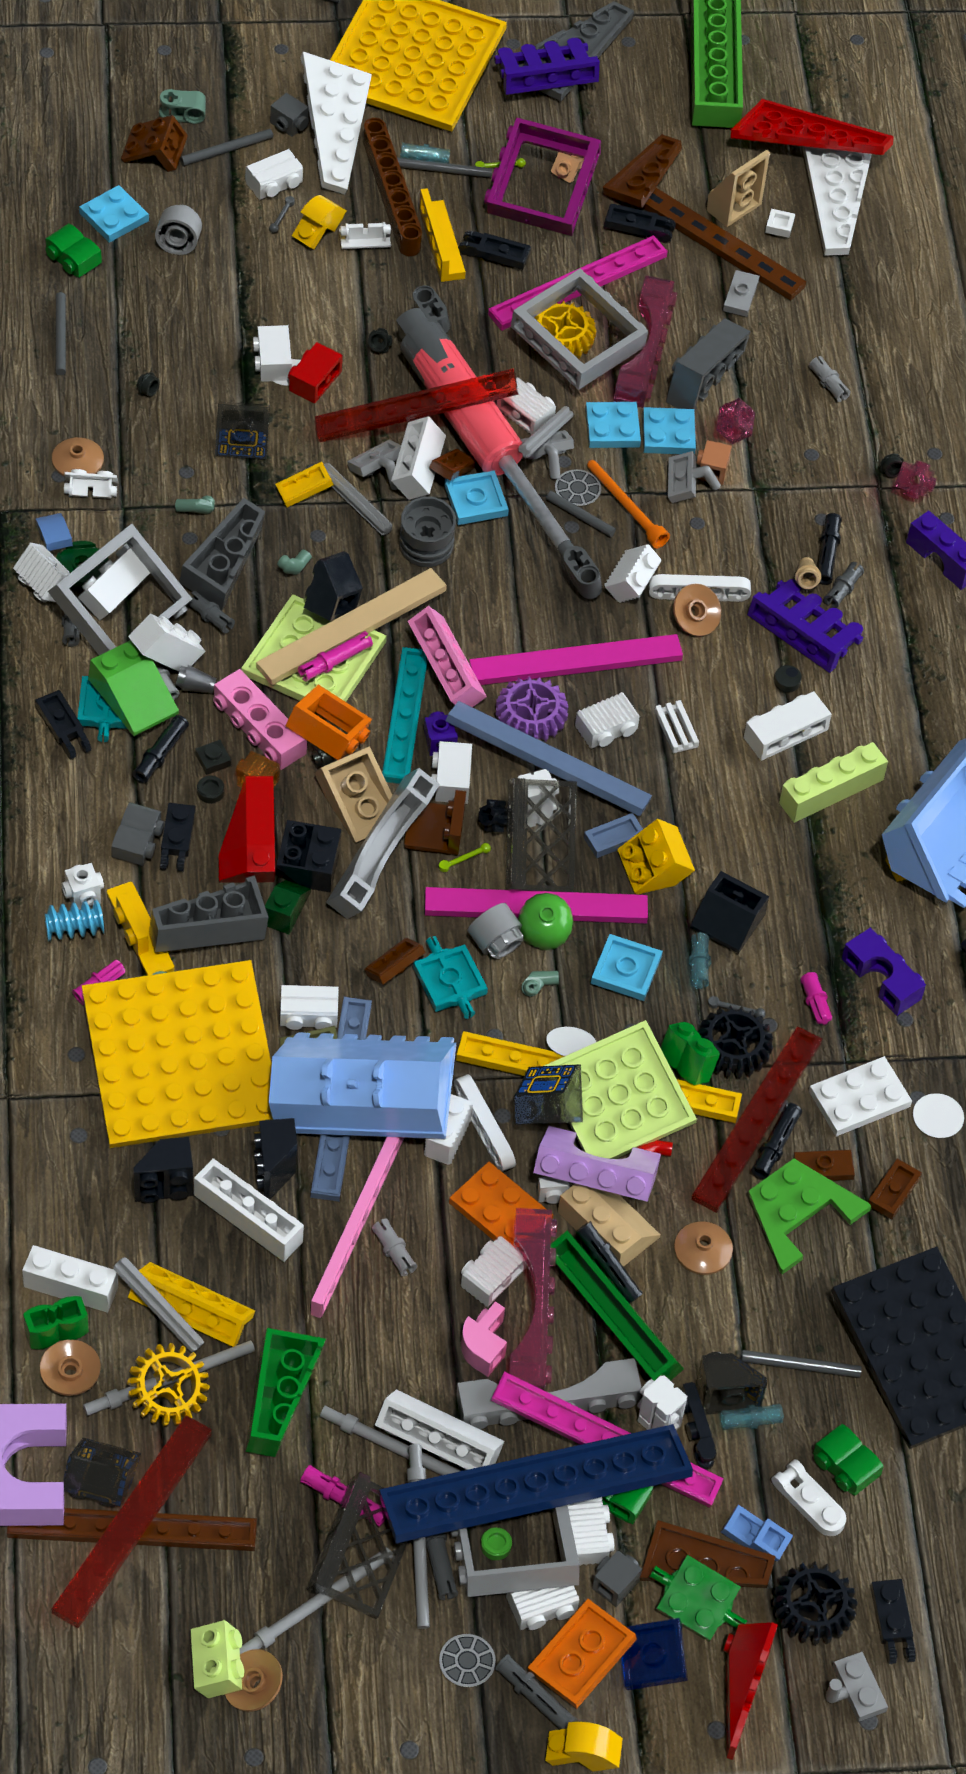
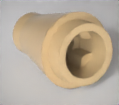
M805 557L800 560L795 574L796 583L804 589H812L820 583L821 572L811 558Z

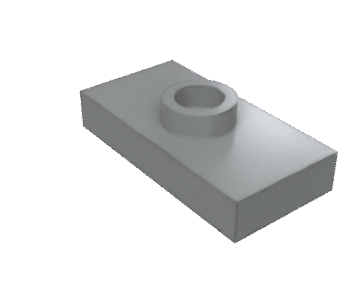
M736 270L723 311L747 317L760 276Z

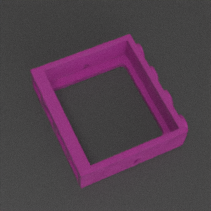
M516 117L514 126L510 125L507 131V146H503L500 151L499 168L495 167L491 181L494 183L492 189H487L484 203L487 204L488 214L572 236L601 153V140ZM524 143L584 158L564 218L502 201L519 151Z

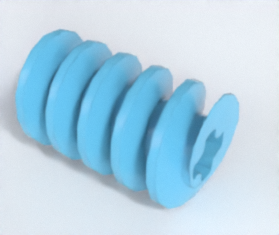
M94 900L91 909L86 901H83L81 910L78 909L75 902L71 903L70 911L67 910L64 904H60L58 912H56L53 905H49L47 914H45L48 941H51L53 933H56L58 939L62 940L64 931H67L70 939H73L75 930H78L81 937H85L86 929H89L91 934L96 936L97 929L100 927L104 934L102 908L98 900Z

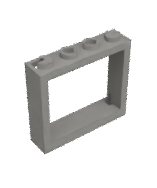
M578 269L513 310L511 328L578 390L643 349L648 335L646 327L641 322H638L625 307L616 302L609 292L604 291L582 269ZM576 290L627 336L585 364L534 318Z
M130 524L47 591L98 655L112 650L116 646L69 588L125 542L174 602V604L158 616L159 618L164 616L169 619L172 615L175 619L188 610L185 605L192 600L191 596L133 524Z
M568 1506L551 1508L562 1562L474 1571L467 1528L451 1531V1536L458 1539V1542H454V1553L456 1561L461 1560L462 1566H458L460 1585H466L467 1596L474 1597L579 1585L580 1564Z

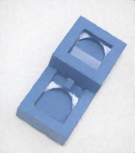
M61 513L35 519L41 540L44 541L48 551L73 546L72 537Z
M740 1505L734 1508L721 1530L722 1534L742 1546L776 1556L775 1561L781 1558L793 1537L792 1534L767 1518L763 1522Z

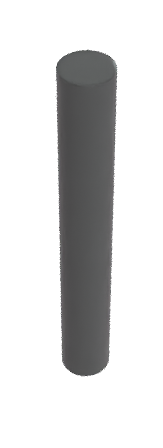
M550 491L546 500L607 536L612 537L616 528L555 492Z

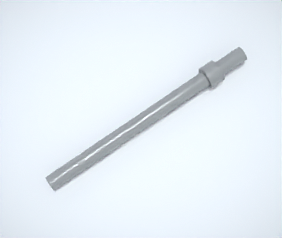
M250 1340L193 1363L196 1364L200 1361L204 1363V1366L198 1370L200 1373L255 1352V1348ZM179 1367V1368L174 1369V1370H171V1371H172V1372H178V1371L182 1370L183 1368H182V1367ZM155 1377L145 1380L147 1392L156 1386ZM178 1379L171 1380L170 1382L165 1381L161 1387L174 1383ZM130 1386L119 1391L113 1389L104 1393V1397L83 1404L86 1415H91L106 1408L112 1410L122 1406V1402L135 1398L129 1397L128 1392L136 1387Z
M324 1406L320 1417L341 1426L340 1430L350 1435L355 1433L410 1460L408 1445L360 1423L359 1418L349 1413L344 1415L327 1406ZM422 1452L423 1467L440 1475L460 1472V1470Z
M409 1445L410 1468L407 1469L408 1483L426 1479V1469L422 1467L421 1445ZM426 1537L413 1540L418 1629L430 1627Z
M387 1547L270 1627L264 1626L255 1632V1637L242 1645L240 1654L249 1650L260 1649L261 1647L263 1649L269 1647L280 1634L392 1559V1552Z

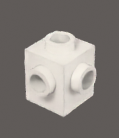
M92 863L76 865L71 869L65 870V882L61 884L66 899L69 898L71 903L75 902L79 910L83 901H86L89 907L93 906L94 900H98L101 904V889L104 888V882L101 873H95Z

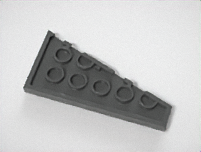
M613 1L593 12L592 17L589 19L577 21L574 23L573 28L567 31L561 30L536 44L535 48L536 50L544 49V44L547 41H555L559 47L567 46L568 39L578 38L582 43L588 44V51L586 52L589 57L597 56L599 58L633 19L634 10ZM564 54L565 60H572L570 54ZM547 57L540 58L543 64L549 63ZM523 60L517 61L519 67L526 66ZM575 85L538 91L562 101Z

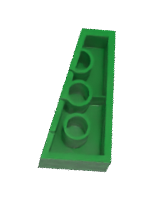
M271 1328L266 1329L261 1346L245 1452L276 1457L319 1360L326 1338Z

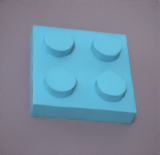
M120 185L79 206V213L109 243L149 221V214Z
M586 402L585 411L589 448L640 447L641 437L637 402Z
M644 407V453L683 454L693 451L695 454L694 409Z
M495 470L459 476L451 481L445 479L444 486L458 525L508 516L509 509Z
M609 934L593 973L591 984L644 1001L663 951Z

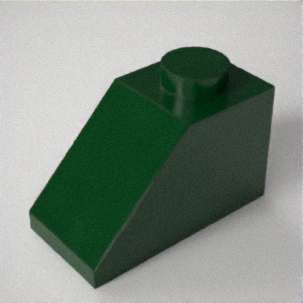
M287 880L275 885L265 904L268 914L267 927L290 935L311 893V889Z

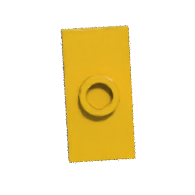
M319 462L275 485L288 508L333 486V482L324 464Z

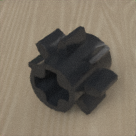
M487 799V805L479 808L478 821L485 825L484 831L503 833L504 827L511 825L512 810L506 807L505 800Z

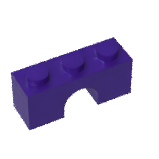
M928 510L910 523L906 543L923 558L936 552L944 564L943 575L962 590L966 587V542Z
M871 927L845 944L842 960L859 978L869 972H880L887 977L882 982L878 997L896 1016L922 1000L926 986L923 978L918 973L913 972L905 963L903 957L895 953L887 945L886 940L881 935L876 934Z

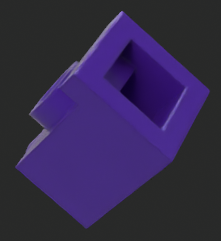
M440 711L431 713L429 717H425L424 733L430 756H433V752H439L440 741L455 743L458 741L454 725L446 722L448 715Z

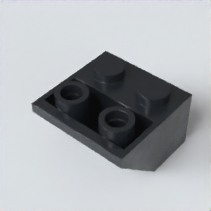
M343 551L319 559L313 568L312 573L314 577L312 583L305 593L306 602L304 608L332 621L357 608L363 587L347 552Z
M287 820L276 868L301 886L331 893L341 849L342 829Z
M720 871L708 888L690 928L739 953L766 915L769 896Z
M294 1118L259 1121V1132H254L253 1152L255 1165L257 1164V1190H263V1195L269 1200L296 1173L297 1138Z
M189 1136L160 1139L134 1166L135 1202L152 1203L160 1199L172 1198L174 1200H181L193 1196V1162Z

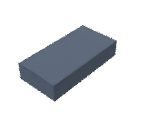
M631 813L585 831L584 839L595 857L599 858L617 851L620 846L642 831L643 828L634 814Z

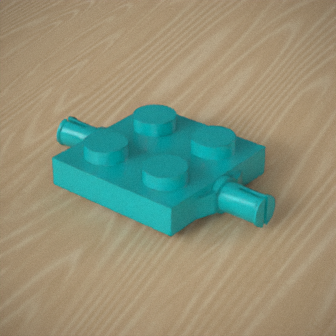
M82 676L78 720L82 726L98 727V741L102 742L104 733V742H107L109 740L110 728H128L91 684L88 676Z
M432 936V939L429 937L426 940V944L431 954L426 958L414 961L413 969L435 1012L452 1006H459L465 1019H469V1016L470 1018L473 1017L475 1011L469 1001L487 995L488 988L466 945L464 944L452 949H442L436 936Z

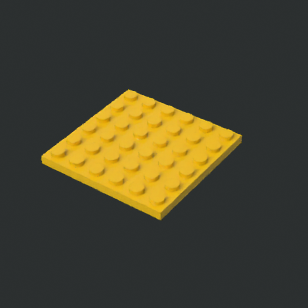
M363 0L330 61L372 74L366 99L367 104L452 132L506 30L507 22L441 0Z
M251 960L82 985L109 1148L259 1125L261 1120H273L269 1106L272 1064Z

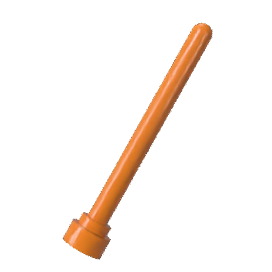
M595 460L588 461V469L646 531L647 541L655 549L664 546L670 538L667 530L663 526L654 525Z

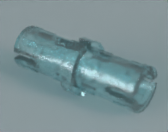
M402 142L400 158L449 163L450 149L429 147V144L420 146Z
M697 933L698 941H696L695 934L691 937L692 954L689 956V965L692 967L691 985L695 988H703V980L705 987L709 985V966L711 965V956L708 954L709 936L704 933Z
M753 1404L737 1410H722L720 1414L723 1430L740 1427L756 1429L759 1425L783 1423L784 1419L781 1404L755 1407Z

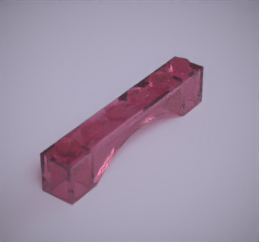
M645 276L640 295L639 312L648 327L649 339L645 347L634 359L621 366L615 388L614 402H637V407L644 408L646 398L651 399L654 384L650 382L651 380H656L659 366L655 365L656 361L661 362L663 347L660 344L666 343L668 329L665 328V325H670L673 310L669 309L670 306L675 307L678 292H673L675 281Z
M516 1208L513 1244L523 1256L530 1270L534 1285L535 1307L529 1330L518 1347L510 1355L508 1373L544 1390L546 1383L551 1384L552 1365H546L547 1354H552L553 1336H547L548 1324H553L554 1306L548 1305L549 1295H554L555 1277H550V1266H555L556 1248H551V1237H556L557 1219H552V1210Z

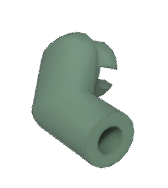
M204 496L202 499H177L175 509L177 512L209 514L215 508V500L211 496Z
M301 550L295 558L291 559L287 555H283L279 559L277 566L283 569V572L286 574L297 575L303 570L312 556L306 550Z
M531 972L522 983L523 993L527 996H535L544 985H558L559 972Z

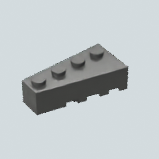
M726 318L718 325L714 324L706 336L702 335L695 346H690L684 356L678 357L672 366L674 373L666 403L678 409H694L695 412L697 401L703 402L707 398L712 384L716 386L721 381L725 370L729 371L745 352L750 331Z
M243 498L182 565L179 583L191 591H198L208 601L217 603L220 610L223 611L261 532L265 511Z
M255 875L246 878L244 883L235 885L233 882L224 885L222 890L209 893V891L199 893L197 898L189 901L184 898L153 908L149 933L155 952L265 939L268 914Z

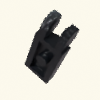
M611 203L605 218L604 227L645 237L654 235L659 242L667 243L672 239L671 231L675 229L676 222L657 213Z
M470 230L464 233V242H461L458 247L460 253L469 257L476 256L522 270L531 253L530 245Z
M60 690L35 699L36 708L58 743L62 745L69 759L76 757V750L70 742L71 739L76 737L81 749L85 753L92 751L83 726Z
M168 803L161 844L160 869L167 870L169 855L179 856L176 863L177 871L184 872L186 857H189L196 814L195 805Z
M693 1382L685 1383L681 1391L687 1395L684 1410L688 1423H686L689 1440H694L696 1444V1452L694 1453L696 1465L708 1471L715 1462L714 1459L717 1454L696 1384Z
M902 1579L872 1582L870 1586L881 1644H884L887 1662L889 1664H896L897 1650L895 1649V1643L903 1642L907 1662H915L916 1652Z

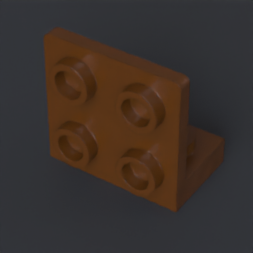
M173 115L163 118L159 117L144 123H137L131 129L121 160L125 163L155 155L167 172L176 170L188 135Z
M455 790L454 801L449 800L448 805L428 803L407 829L404 847L407 849L459 855L466 791Z

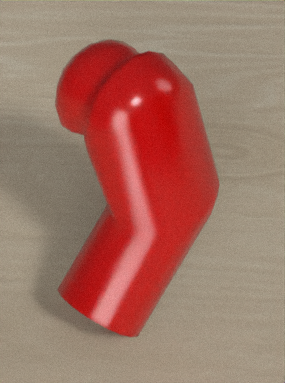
M656 1140L637 1148L671 1157L673 1142Z

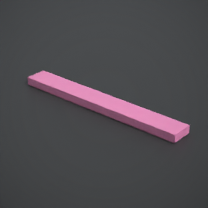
M405 1137L386 1138L312 1298V1316L323 1317Z

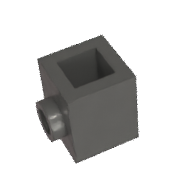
M285 93L271 105L270 123L280 131H284L293 137L307 127L309 123V107L290 94Z
M617 1550L611 1558L606 1556L596 1569L598 1573L594 1576L592 1589L613 1606L617 1607L639 1583L642 1568H640L639 1563L632 1556L624 1555Z

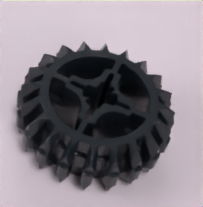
M730 1005L726 1012L719 1007L716 1014L710 1012L707 1020L701 1022L700 1029L698 1030L701 1038L710 1040L720 1053L715 1066L716 1075L724 1071L726 1072L727 1079L731 1073L736 1074L738 1079H740L743 1072L749 1077L753 1074L754 1070L760 1072L763 1064L769 1061L773 1050L772 1033H769V1024H763L762 1016L755 1018L753 1010L748 1013L744 1012L742 1006L738 1011H735ZM722 1031L723 1035L719 1037V1040L714 1041L713 1037ZM756 1043L757 1047L748 1053L747 1048H750V1044Z
M814 1561L810 1569L802 1563L799 1565L798 1571L792 1567L788 1571V1576L783 1575L780 1578V1585L775 1588L774 1594L776 1598L773 1600V1606L778 1608L775 1612L776 1619H783L781 1622L782 1629L791 1627V1638L800 1634L802 1635V1644L807 1641V1638H812V1642L816 1646L820 1638L828 1644L831 1642L832 1636L839 1639L842 1637V1630L848 1631L850 1629V1621L854 1620L856 1616L854 1609L857 1607V1599L853 1598L855 1595L854 1588L847 1587L849 1584L848 1577L839 1579V1569L831 1573L829 1572L828 1563L823 1566V1569H819L816 1561ZM803 1587V1596L799 1597L798 1601L792 1602L791 1594L798 1588ZM838 1604L839 1613L827 1620V1610L832 1609L833 1605Z

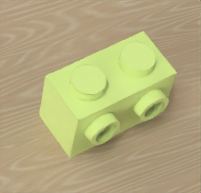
M225 1620L191 1629L194 1689L207 1698L242 1690L244 1667L240 1660V1648L242 1647L240 1632Z

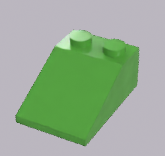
M131 640L90 660L88 680L133 736L179 714V709L153 660L142 655Z

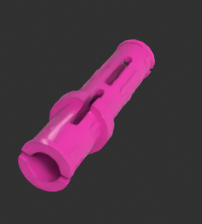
M363 631L326 653H318L313 660L298 666L300 677L306 675L302 680L307 682L323 672L328 673L332 671L333 667L372 647L371 637L365 638L368 636V633Z
M311 1465L304 1471L301 1483L323 1494V1498L326 1500L332 1499L356 1514L370 1520L377 1526H382L387 1518L383 1506L340 1483L339 1478L335 1476L332 1478Z

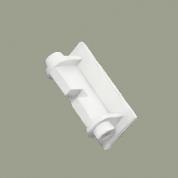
M385 222L369 223L368 228H363V224L345 223V226H340L341 249L391 247L390 224H385Z
M73 469L71 472H65L64 474L66 482H70L64 484V493L69 494V496L88 497V488H93V498L111 499L112 496L117 497V486L113 485H118V478L112 472L98 471L97 474H90L85 470Z

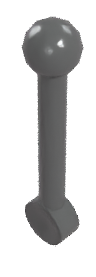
M288 196L285 198V206L276 221L269 226L270 232H278V225L287 210L295 204L294 197Z
M711 996L708 999V1006L714 1009L718 1006L728 1008L731 1005L734 1010L738 1011L741 1007L719 1001V998L716 996ZM743 1007L746 1013L753 1010L756 1017L762 1016L764 1018L766 1015L765 1010L762 1008L755 1010Z

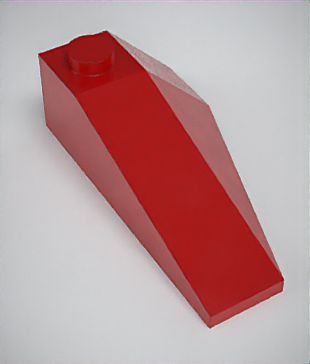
M273 776L245 777L219 852V883H244L246 878L254 875L257 882H275Z
M776 1623L739 1624L736 1634L729 1633L723 1650L729 1653L726 1661V1738L728 1759L733 1760L772 1647L778 1627Z

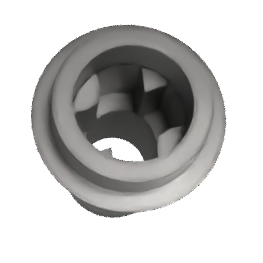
M190 665L188 667L181 666L175 686L180 687L181 691L208 692L212 694L217 678L211 677Z

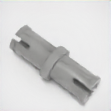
M818 356V359L815 357L810 362L809 367L821 380L820 384L824 388L827 387L838 402L846 400L851 391L842 383L837 371L832 370L822 356Z
M388 1219L381 1220L383 1226L380 1225L379 1221L376 1222L372 1230L384 1246L383 1252L386 1257H391L401 1276L408 1275L406 1269L413 1273L417 1268V1264L405 1248L406 1243L403 1238H398Z

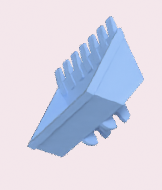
M966 738L958 741L934 771H926L921 776L920 781L924 784L910 800H902L897 805L896 810L900 813L882 833L891 871L932 893L945 903L950 900L963 908L966 907V895L958 888L962 886L966 889Z
M298 1032L294 1037H287L284 1044L272 1056L269 1106L273 1120L294 1118L296 1133L446 1139L456 1043H453V1037H441L438 1042H429L430 1037L418 1036L414 1041H405L406 1036L395 1035L389 1041L381 1040L382 1035H369L365 1040H357V1034H345L342 1039H333L334 1034L321 1033L318 1038H309L310 1033Z

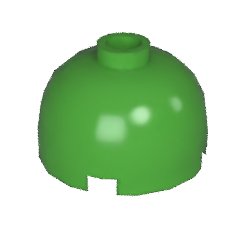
M550 893L536 894L528 899L520 909L518 920L522 924L520 931L524 936L523 940L528 945L538 947L540 950L556 949L564 944L571 934L574 922L571 908L567 902L558 895Z

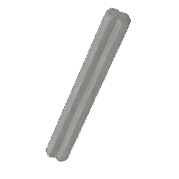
M564 406L519 446L518 450L522 453L523 457H529L573 417V412L569 410V407Z
M325 463L324 466L333 482L331 487L381 535L385 536L392 531V523L330 463Z
M121 1258L114 1265L113 1268L117 1274L190 1352H195L203 1345V1339L127 1258Z

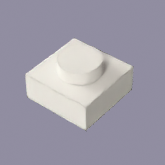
M771 209L765 233L789 238L795 214Z
M552 1177L539 1178L538 1202L559 1203L560 1195L569 1189V1182Z

